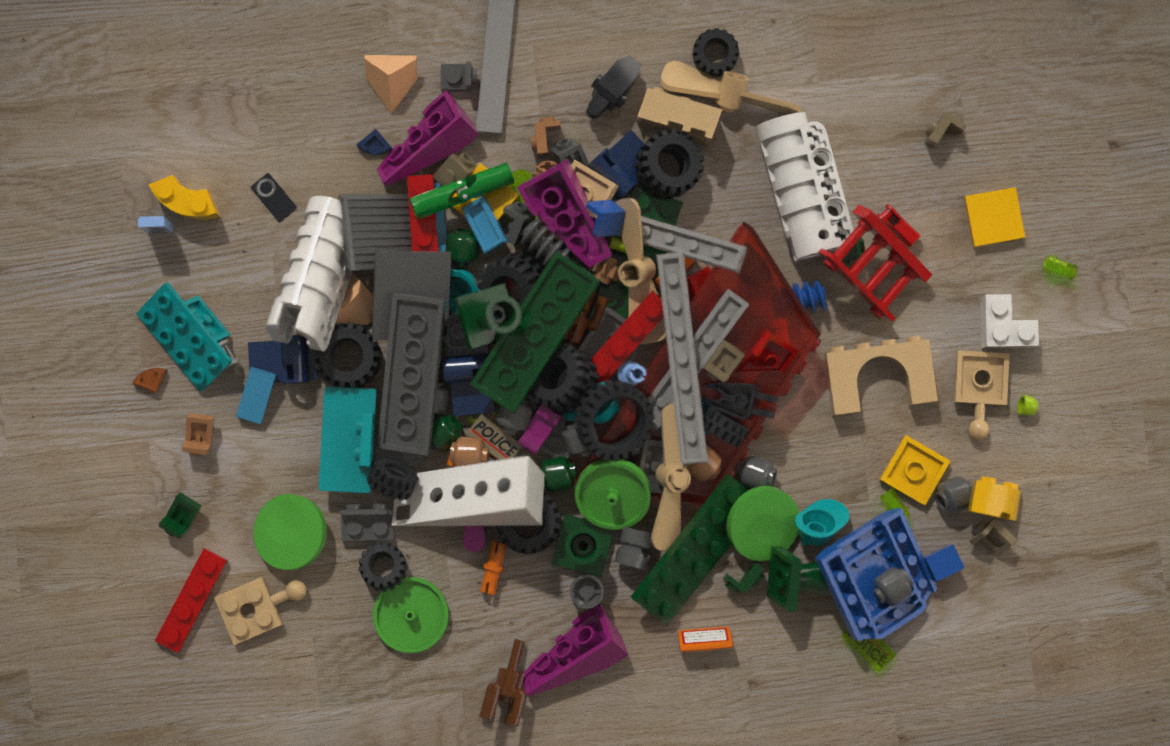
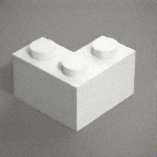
M993 294L980 297L981 349L1034 348L1039 346L1038 320H1012V294Z

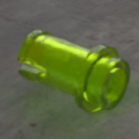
M1053 254L1052 256H1046L1042 269L1046 270L1047 274L1052 272L1068 280H1073L1078 265L1057 258V255Z
M894 488L879 497L888 510L902 508L905 517L910 515L909 507L904 506Z

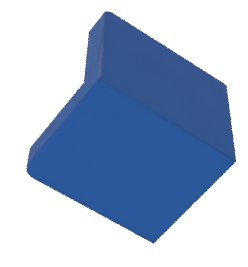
M612 200L587 202L586 208L597 216L593 235L596 237L620 235L626 211Z
M948 544L923 556L936 582L964 568L953 544Z

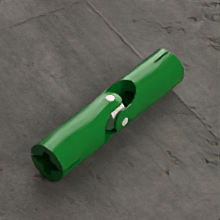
M505 162L470 175L465 179L457 180L409 198L415 217L419 220L467 202L470 199L478 198L515 184L511 169L508 163ZM453 191H456V197H449Z

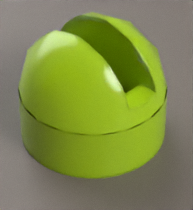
M1021 395L1017 405V413L1023 416H1032L1037 413L1039 409L1037 400L1028 395Z

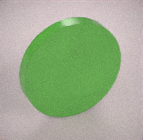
M610 458L609 460L600 459L589 464L581 472L576 484L575 501L581 514L592 524L604 529L619 530L623 529V527L628 528L635 525L645 516L650 506L651 486L645 473L635 464L620 458L619 461H613Z
M772 486L755 487L742 494L733 504L727 518V535L732 546L744 557L755 561L770 560L771 546H782L787 550L798 534L795 517L799 514V510L795 501L782 490Z
M294 494L277 496L268 501L256 517L253 531L254 543L262 559L269 565L282 570L304 568L314 562L324 548L327 537L325 517L320 508L312 500L304 496Z
M405 577V579L401 580L402 583L399 586H394L395 589H387V591L380 592L373 608V622L379 637L389 647L404 653H416L430 648L442 637L448 624L449 609L443 593L433 583L423 578Z

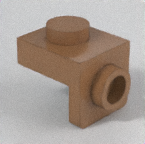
M554 117L539 119L540 122L535 123L536 135H531L532 151H537L538 157L548 156L546 131L561 130L560 120L555 121Z
M188 413L186 417L185 442L182 445L183 452H188L194 456L207 455L213 444L214 416Z

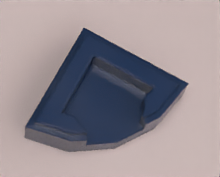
M377 129L373 130L356 144L363 152L372 155H381L392 150V147Z

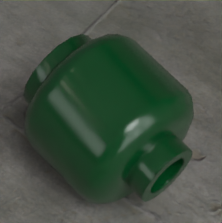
M456 228L446 237L445 251L451 252L453 266L468 267L469 263L475 262L478 259L479 242L470 229Z
M439 414L434 418L431 450L437 449L440 452H446L451 448L453 442L462 437L461 431L463 427L454 415Z
M565 456L546 459L540 467L541 471L545 474L544 488L551 493L572 488L573 479L578 478L575 463L569 464Z

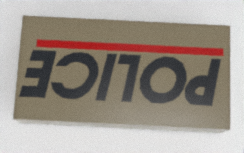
M484 414L478 417L466 433L469 437L481 438L484 441L485 448H489L490 453L499 460L512 459L522 447L517 444V440L508 433L503 432L498 425Z

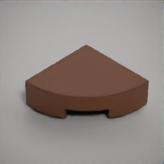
M163 368L145 370L137 375L132 384L158 394L167 370Z

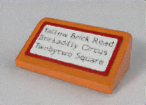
M729 627L689 629L678 632L679 650L682 652L733 647Z

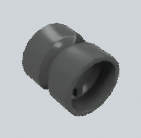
M623 527L620 537L623 545L617 549L614 562L647 570L650 559L647 551L653 547L651 542L652 534Z
M581 574L571 583V599L581 608H593L603 598V585L594 575Z

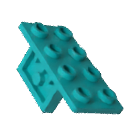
M167 282L138 310L137 316L200 392L204 391L232 363V359L219 345V342L227 339L231 334L199 295L183 301Z
M328 386L324 388L319 470L320 491L371 492V484H368L367 481L373 467L376 389Z

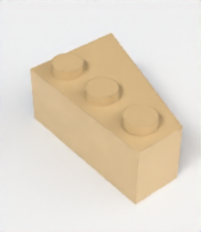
M654 87L653 89L647 88L637 121L654 128L665 129L667 132L671 129H676L677 134L683 131L687 133L686 138L693 137L696 140L694 142L709 147L722 109L692 101L684 96H674L668 94V91L662 88Z

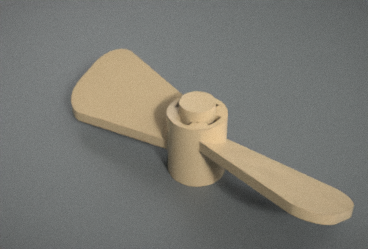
M671 61L665 65L660 78L661 86L668 91L717 98L716 103L720 105L719 108L726 112L732 113L735 109H740L742 101L782 115L802 111V108L796 104L745 92L749 78L736 72L725 71L721 80L680 61Z
M632 198L620 199L616 202L618 206L626 211L621 229V237L629 261L624 262L620 266L618 275L620 281L629 287L628 317L652 290L658 294L652 280L656 274V266L652 259L643 255L641 212L638 203ZM664 317L640 344L659 342L666 338Z
M674 404L665 406L661 411L664 463L657 468L655 477L658 484L664 487L651 535L652 545L658 550H668L681 533V492L688 488L691 481L690 473L687 470L688 464L681 465Z

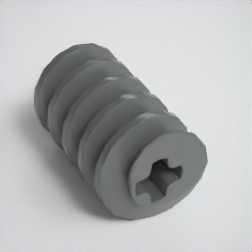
M540 218L532 221L517 237L523 236L520 242L522 246L530 244L528 248L529 253L538 251L535 256L537 261L545 258L542 265L544 268H546L556 251L569 260L572 258V256H568L570 252L568 247L563 250L561 249L564 242L562 239L554 242L556 234L551 233L547 235V225L539 227Z

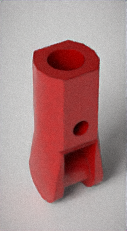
M886 204V209L881 214L878 213L877 216L909 248L921 235L892 206ZM893 216L898 220L895 226L888 222Z

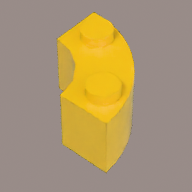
M174 175L149 184L155 197L164 206L180 216L192 220H211L221 217L212 193L207 189L198 191L186 189Z
M981 476L980 481H973L968 512L1016 522L1022 492L1018 489V484L1003 482V485L996 484L997 479Z

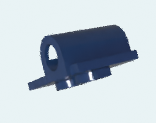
M632 130L611 149L608 150L606 148L587 166L619 186L611 199L613 202L620 200L638 183V179L635 176L638 169L634 168V162L638 160L635 158L636 153L644 143Z
M292 335L290 342L287 344L277 341L248 342L249 371L251 367L274 373L276 374L274 382H283V384L310 383V380H318L317 368L315 366L316 360L314 359L316 350L308 346V339L304 335Z
M488 345L472 349H447V357L443 359V371L446 384L450 383L454 416L496 412L494 400L470 385L491 353L489 352Z

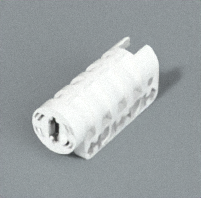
M805 112L784 115L757 125V134L786 239H789L794 261L821 256L818 253L821 248L828 252L836 251L853 232V226L824 125L817 121L808 122ZM814 158L821 159L824 166H818L814 162ZM827 207L836 209L838 216H831L828 213ZM838 233L839 236L843 235L844 239L841 240L840 237L836 238L835 234Z
M314 196L309 199L305 210L304 218L306 223L299 228L296 237L298 246L290 254L288 260L290 269L288 273L283 275L280 288L282 293L274 301L266 324V330L274 341L286 344L290 342L293 332L296 330L308 339L307 344L311 349L325 351L328 347L353 271H348L341 201L326 196Z

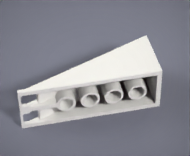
M529 456L417 473L418 481L411 497L403 501L397 498L393 504L392 526L542 525L545 474ZM443 493L441 500L435 503L437 495ZM411 505L410 518L396 520L397 508L399 506Z

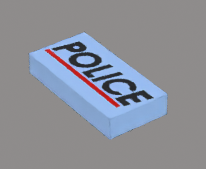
M164 216L138 218V227L146 233H173V223Z

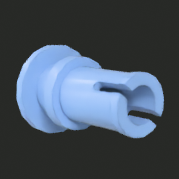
M634 361L622 363L617 371L618 380L633 386L642 382L645 379L643 376H646V370Z

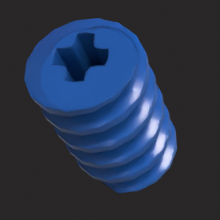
M817 280L812 282V287L805 281L802 283L801 289L797 283L792 284L791 291L786 284L782 286L781 292L777 286H773L771 289L774 317H776V312L779 311L781 316L785 318L787 310H790L792 316H796L797 308H800L802 314L806 315L807 307H810L812 312L816 313L817 305L821 306L823 312L827 310L825 289L823 284L821 286Z

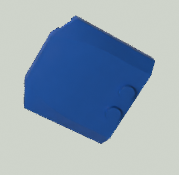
M894 508L879 514L821 551L815 559L853 640L885 638L923 613L927 607L925 602L931 592L935 593L937 590L936 583L902 508ZM891 567L904 569L913 582L911 595L895 606H890L886 602L881 604L873 594V590L876 589L874 579Z

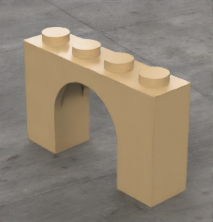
M921 336L907 337L905 343L896 344V339L880 341L881 346L871 347L869 342L855 344V349L845 350V346L829 348L830 353L824 354L832 416L861 412L857 377L861 367L868 360L874 358L888 359L901 369L905 379L908 406L938 401L929 339L922 340Z

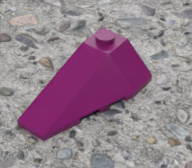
M447 90L422 112L424 118L416 127L412 125L408 129L409 135L402 145H396L377 168L381 180L386 186L459 152L466 145L472 143L479 135L473 121Z
M568 159L517 186L529 211L538 216L548 226L547 228L559 236L566 243V246L588 267L612 256L605 237L593 235L596 217L594 213L586 208V204L589 201Z
M600 603L577 616L572 622L574 626L564 636L560 634L555 639L557 643L548 653H542L523 672L522 682L527 696L531 697L605 670L628 656L621 634Z

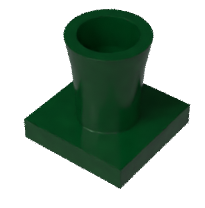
M505 284L454 298L468 349L498 341L503 333L514 330L520 322V307L513 298L508 296Z
M564 514L552 565L602 577L614 530L598 527L587 519ZM580 541L588 543L587 550L581 551L578 548Z
M771 546L766 593L768 598L787 612H797L799 593L822 596L831 595L817 562L802 564L801 559L782 546Z

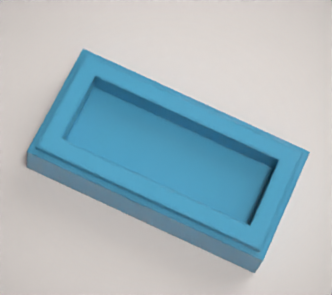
M485 196L461 208L484 254H488L509 242Z
M254 367L250 368L236 417L258 424L262 423L276 374Z

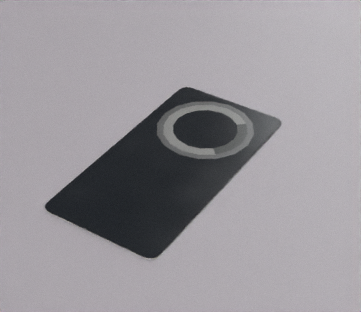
M270 173L265 174L251 186V189L278 222L282 221L297 208Z

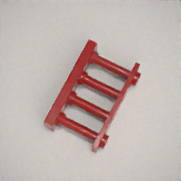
M858 205L852 212L859 219L857 222L858 226L834 254L822 248L818 253L825 259L823 264L831 271H837L871 306L869 311L880 320L884 317L893 322L896 317L887 309L911 280L917 278L927 282L932 274L872 210ZM865 232H871L874 235L872 238L873 242L854 265L848 269L841 262L842 259ZM881 248H886L889 251L887 260L864 285L857 276ZM896 264H901L904 267L902 270L903 274L879 301L872 292Z

